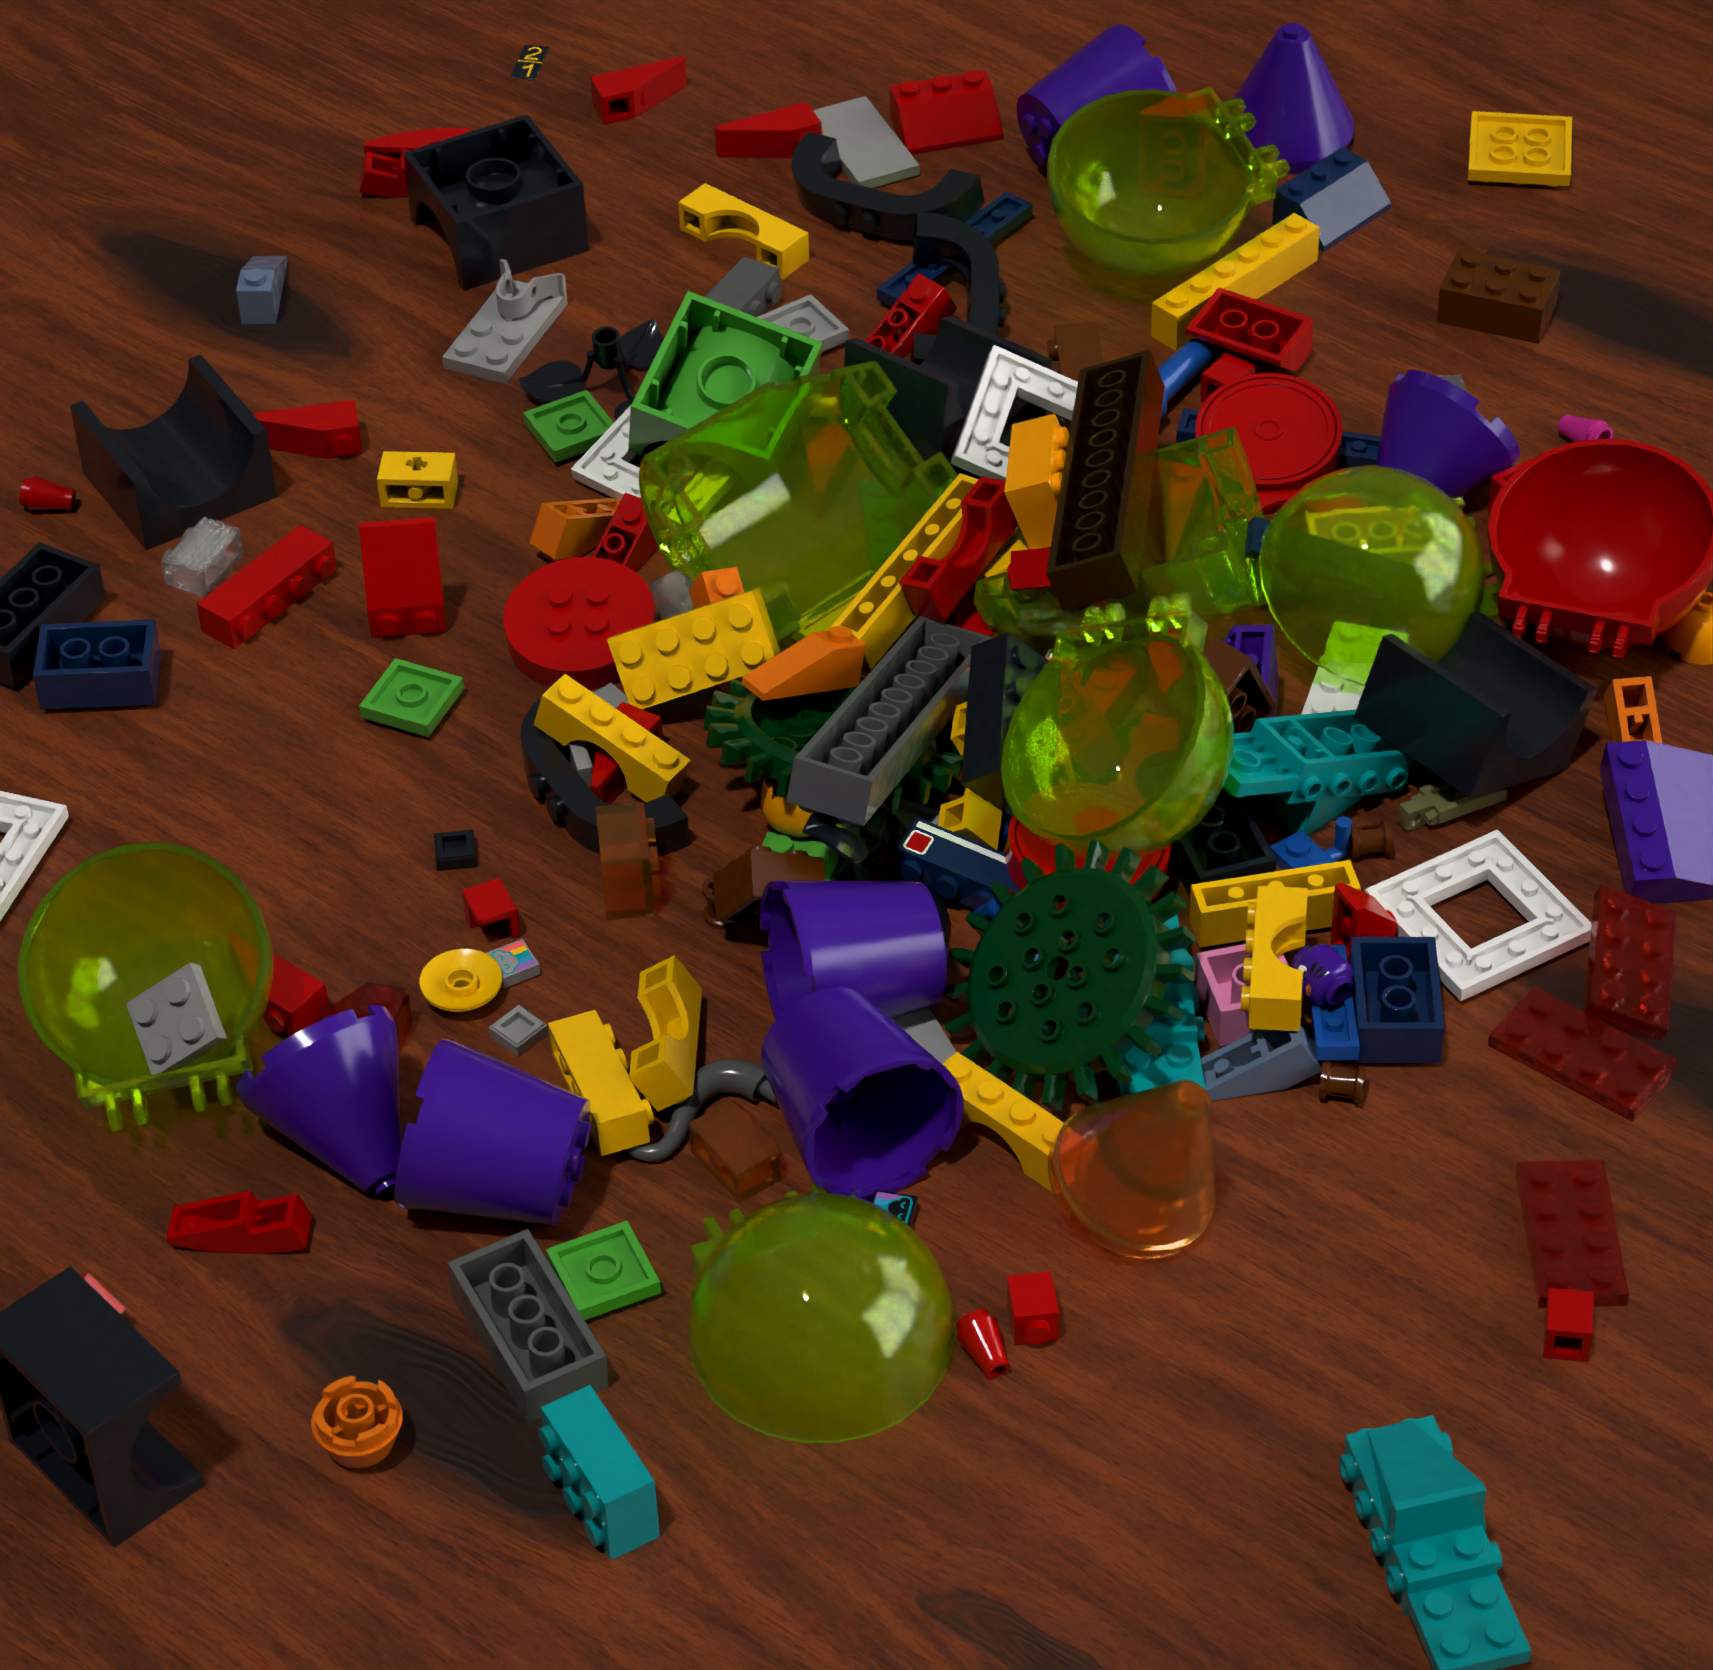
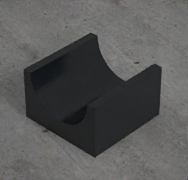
M528 114L403 152L411 220L416 226L435 220L439 221L453 255L458 283L464 291L500 280L501 259L507 260L511 275H515L589 251L583 183Z
M953 316L940 318L935 342L921 365L859 338L846 340L839 423L939 469L953 465L950 462L993 345L1050 370L1052 358ZM1015 396L999 443L1010 447L1012 424L1046 416L1047 410Z
M202 355L188 359L189 369L186 384L175 403L163 415L146 425L124 430L108 428L101 423L84 401L70 405L83 474L146 551L277 498L267 429Z
M1478 612L1470 614L1461 635L1438 663L1394 634L1383 636L1354 718L1463 794L1473 798L1566 770L1598 689L1492 619Z
M71 1266L0 1312V1408L9 1440L114 1548L205 1486L202 1474L146 1420L154 1408L171 1391L182 1384L180 1372Z

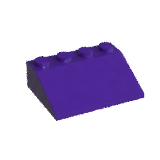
M1647 740L1606 743L1599 770L1628 906L1713 899V755Z

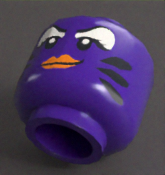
M1319 944L1312 948L1307 946L1302 948L1293 958V968L1303 971L1302 994L1312 1004L1316 1006H1326L1328 1004L1334 1006L1342 1002L1351 992L1353 987V969L1331 946L1326 944Z

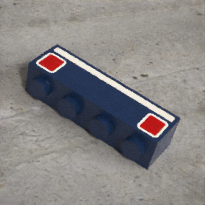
M917 817L896 847L893 867L894 876L906 882H911L914 879L919 880L942 897L970 908L977 909L994 898L990 888L994 881L1007 886L1015 894L1020 891L1007 870L1005 853Z

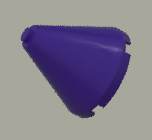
M1288 23L1276 31L1229 103L1221 119L1222 143L1235 159L1252 168H1256L1257 162L1274 165V173L1300 174L1341 147L1346 149L1349 144H1353L1354 139L1353 117L1309 31L1298 23Z
M1408 370L1403 378H1401L1403 375L1399 373L1390 384L1387 392L1369 504L1449 498L1451 503L1490 483L1491 476L1513 467L1520 457V448L1517 440L1498 416H1495L1489 422L1475 410L1480 401L1451 382L1419 370Z
M370 1005L367 1008L372 1016L357 1018L353 1009H349L314 1023L282 1041L261 1057L266 1068L255 1078L250 1070L245 1071L237 1083L236 1092L248 1111L365 1193L376 1192L377 1196H383L392 1192L395 1188L397 1165L403 1141L397 1025L385 1006Z

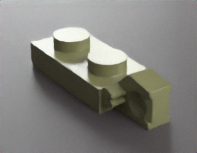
M1440 780L1420 787L1418 794L1411 797L1410 801L1401 803L1399 805L1398 822L1405 831L1422 828L1426 823L1429 825L1440 824L1503 802L1507 798L1508 790L1503 788L1469 798L1445 780Z

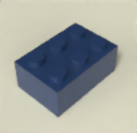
M155 619L41 624L33 672L40 710L155 705L162 655Z
M1351 937L1349 964L1353 969L1352 996L1360 1046L1359 1060H1356V1063H1441L1444 1019L1435 937Z

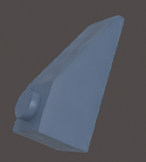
M253 256L240 270L236 293L241 324H276L288 262L287 256Z
M1301 1025L1300 1032L1258 1029L1200 1058L1208 1102L1285 1090L1322 1071L1320 1061L1316 1060L1313 1040Z

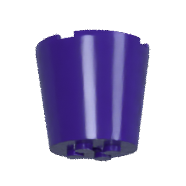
M1114 24L1105 29L1023 93L1017 100L1016 112L1019 127L1031 154L1043 171L1061 185H1070L1138 160L1140 108L1177 92L1171 76L1159 56L1152 58L1143 47L1146 40L1126 25Z
M770 881L765 886L760 906V929L768 930L769 951H762L761 958L767 993L775 1020L787 1007L798 999L812 992L834 987L849 988L862 993L891 1019L936 1006L941 1002L946 986L948 952L935 902L928 888L922 882Z
M842 987L826 988L812 992L787 1007L773 1022L765 1036L761 1050L762 1068L806 1170L819 1188L822 1187L833 1192L836 1198L849 1201L873 1200L875 1190L895 1193L906 1188L929 1172L925 1166L941 1149L947 1152L957 1136L964 1110L963 1095L957 1080L941 1062L862 993Z
M445 1038L441 1039L431 1054L415 1095L416 1098L423 1099L416 1125L407 1123L396 1171L395 1203L399 1204L398 1207L412 1210L556 1226L564 1208H568L571 1203L575 1188L574 1181L580 1182L584 1171L586 1157L581 1156L583 1148H586L592 1130V1123L589 1122L590 1100L458 1042Z

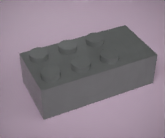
M528 1229L447 1263L451 1295L527 1423L542 1417V1406L583 1387L591 1385L595 1393L609 1388L607 1356Z

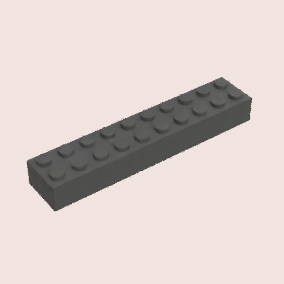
M920 616L796 755L786 802L798 805L805 812L824 813L836 817L840 822L847 825L859 824L864 826L954 716L955 706L967 700L971 646L993 637Z

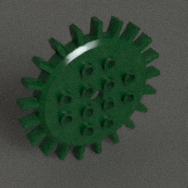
M737 679L731 680L729 693L715 691L711 706H707L703 730L708 731L706 745L708 748H722L720 763L723 766L747 763L745 781L752 783L765 777L777 781V795L785 797L788 794L794 758L857 687L762 701L742 685L741 681ZM951 721L947 723L884 800L883 803L891 811L898 810L901 793L924 805L929 801L931 789L947 794L950 790L951 780L959 779L963 755H960L950 739L953 724Z
M1090 840L1084 868H1076L1075 852L1063 843L1055 845V872L1044 876L1043 869L1030 858L1026 857L1021 860L1022 871L1027 885L1015 894L1007 886L994 881L990 888L994 897L1002 904V907L990 921L983 915L969 912L965 918L974 930L982 934L975 951L966 948H951L949 957L965 968H970L968 982L945 986L944 996L954 1003L967 1002L969 1012L944 1024L945 1030L957 1039H962L974 1032L978 1037L960 1054L978 1066L992 1055L995 1059L986 1071L1004 1083L1013 1071L1017 1074L1011 1088L1029 1100L1032 1097L1037 1081L1044 1082L1041 1104L1054 1112L1062 1111L1065 1082L1075 1081L1077 1095L1090 1104L1098 1102L1094 1074L1107 1068L1108 1073L1124 1085L1132 1082L1129 1068L1124 1063L1122 1057L1134 1045L1141 1051L1155 1057L1161 1053L1162 1049L1157 1041L1146 1034L1145 1031L1150 1026L1155 1015L1161 1016L1165 1020L1181 1021L1183 1013L1171 1002L1163 999L1167 983L1194 982L1195 974L1183 965L1177 963L1170 964V952L1196 943L1195 934L1184 926L1166 931L1164 922L1188 907L1185 900L1172 891L1154 904L1150 901L1169 877L1151 864L1132 886L1129 883L1142 857L1131 849L1123 847L1111 871L1107 872L1105 868L1110 849L1098 840ZM1065 901L1064 907L1058 910L1059 905ZM1110 918L1109 924L1103 928L1106 920ZM1074 936L1073 942L1067 946L1070 938ZM1039 954L1038 959L1032 964L1035 955ZM1119 954L1117 962L1112 964L1115 956ZM1068 961L1069 967L1065 972V976L1055 980L1056 968L1061 963ZM1083 972L1082 978L1078 982H1076L1079 977V974ZM1047 990L1046 996L1041 999L1044 991ZM1012 1007L1011 1013L1005 1017L1006 1011ZM1092 1008V1013L1090 1014V1016L1085 1018L1088 1013V1010ZM1056 1026L1055 1032L1051 1036H1049L1052 1031V1028Z

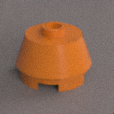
M355 1376L336 1380L321 1392L322 1399L315 1407L311 1419L313 1435L337 1463L349 1468L373 1466L381 1462L393 1447L403 1419L401 1405L389 1386L378 1380V1385L371 1382H356Z

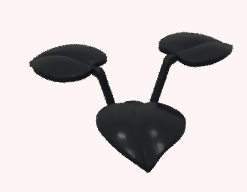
M655 319L635 327L621 337L619 331L613 327L605 326L596 329L591 336L593 350L587 352V362L582 374L581 369L575 363L560 360L545 364L529 375L520 377L519 383L532 398L548 404L584 391L581 382L588 380L593 362H596L605 370L616 368L625 396L628 401H624L616 407L614 413L616 421L633 403L636 397L630 390L624 369L631 366L635 370H648L664 340Z
M880 805L864 826L860 825L868 835L876 839L875 844L869 851L865 845V839L859 836V825L844 824L836 817L824 813H813L807 820L803 833L819 839L838 855L846 859L842 869L830 881H872V875L865 866L881 849L882 845L895 854L896 847L907 833L903 822L890 810ZM902 879L897 880V882H905ZM914 879V880H912L911 882H921V881ZM924 884L935 902L946 943L949 931L947 908L937 893Z

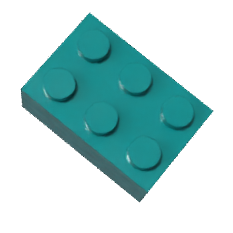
M591 1385L542 1406L543 1427L538 1429V1433L546 1450V1455L542 1457L544 1469L552 1482L559 1480L564 1488L563 1496L570 1511L573 1514L579 1512L585 1520L584 1528L594 1547L601 1545L609 1559L613 1560L659 1538L655 1481Z

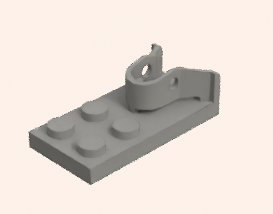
M501 259V278L497 283L495 291L442 356V362L445 369L506 384L567 306L568 302L564 274L555 273L534 277L529 283L512 280L507 260Z

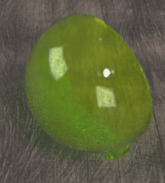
M1211 86L1190 94L1157 89L1127 90L1103 96L1081 107L1063 123L1052 141L1047 162V181L1051 207L1064 234L1084 256L1100 267L1122 276L1139 279H1163L1185 274L1214 258L1235 237L1251 206L1275 198L1278 178L1284 177L1291 168L1285 159L1275 161L1280 154L1275 145L1271 144L1257 149L1252 145L1244 132L1254 128L1257 121L1252 113L1248 112L1242 115L1246 106L1241 98H1234V100L1231 99L1222 103Z
M1378 465L1341 468L1305 484L1273 516L1263 535L1259 556L1261 587L1271 614L1286 637L1309 660L1336 677L1360 686H1365L1383 636L1394 634L1438 663L1457 643L1470 614L1481 612L1492 620L1498 616V607L1494 600L1498 599L1501 586L1499 583L1488 587L1485 584L1486 579L1493 577L1495 574L1491 562L1484 564L1482 549L1474 531L1476 523L1472 517H1466L1461 510L1465 505L1462 497L1451 499L1442 489L1421 476L1403 469Z
M1174 593L1171 599L1172 603L1169 602L1167 596H1153L1147 617L1125 620V610L1121 603L1108 604L1104 610L1105 614H1103L1100 607H1087L1081 627L1057 631L1052 659L1027 688L1012 716L1003 744L1001 766L1005 797L1015 817L1034 835L1047 844L1055 847V845L1063 843L1073 850L1075 855L1086 858L1090 840H1098L1110 849L1108 860H1117L1123 847H1127L1139 856L1157 852L1181 839L1197 826L1214 806L1225 785L1233 759L1234 723L1226 690L1212 665L1203 654L1208 623L1192 611V599H1190L1188 593Z
M161 842L127 844L90 857L63 875L41 899L26 926L18 956V987L26 1016L47 1050L74 1072L77 1096L83 1106L90 1108L105 1104L112 1131L123 1128V1116L119 1103L121 1100L132 1098L134 1118L138 1125L149 1122L145 1096L147 1094L175 1090L190 1085L192 1102L196 1112L204 1111L207 1109V1097L203 1082L216 1079L218 1099L222 1106L233 1103L229 1076L245 1073L247 1070L253 1071L248 1041L254 1034L267 1009L274 980L273 943L261 908L241 879L223 864L210 856L186 846ZM188 963L199 964L227 1040L181 1069L151 1075L126 1003Z
M816 1184L811 1185L810 1193L798 1195L795 1190L785 1193V1198L760 1207L745 1218L739 1208L730 1210L728 1215L731 1228L725 1235H723L718 1222L713 1216L705 1218L703 1224L708 1241L691 1246L692 1268L697 1280L689 1302L688 1345L697 1378L711 1399L731 1417L768 1436L799 1443H839L871 1436L903 1421L929 1399L944 1378L953 1352L954 1309L940 1264L921 1237L910 1226L890 1211L864 1199L857 1198L855 1194L847 1196L837 1193H826L824 1188H819Z

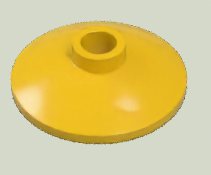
M474 949L450 950L437 955L425 965L419 979L420 990L423 997L434 1007L451 1012L470 1011L484 1006L498 994L502 985V972L496 960L484 952Z

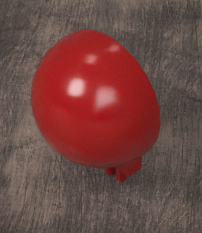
M1603 438L1572 442L1545 451L1526 462L1502 485L1492 503L1487 537L1491 563L1495 577L1501 586L1498 595V616L1515 619L1512 633L1520 639L1525 635L1529 622L1533 627L1537 628L1535 633L1536 644L1545 645L1550 636L1570 645L1589 648L1588 652L1591 655L1598 656L1601 650L1612 649L1613 659L1621 661L1624 658L1627 647L1637 644L1652 646L1654 638L1676 626L1700 602L1713 578V492L1706 480L1688 463L1667 451L1632 440Z

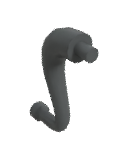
M734 1058L716 1060L702 1066L695 1072L693 1095L681 1104L675 1105L664 1137L658 1143L651 1145L642 1144L622 1151L633 1158L647 1162L661 1161L671 1156L681 1146L701 1106L709 1098L717 1094H741L754 1102H760L762 1099L767 1098L778 1104L763 1068L752 1062Z

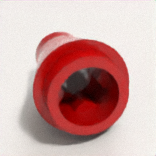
M34 475L33 478L24 477L20 489L19 503L21 506L28 507L29 511H72L75 505V489L66 488L37 475Z
M984 1309L975 1310L963 1316L956 1324L958 1330L956 1338L982 1369L987 1379H995L1004 1375L1010 1369V1364L1006 1358L997 1318L990 1316L989 1312Z

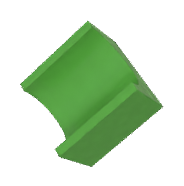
M687 291L631 405L628 451L642 456L647 445L658 441H674L700 448L721 459L734 469L745 482L749 491V498L763 503L817 389L823 343Z

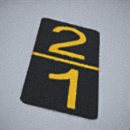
M524 45L511 77L536 79L549 47Z

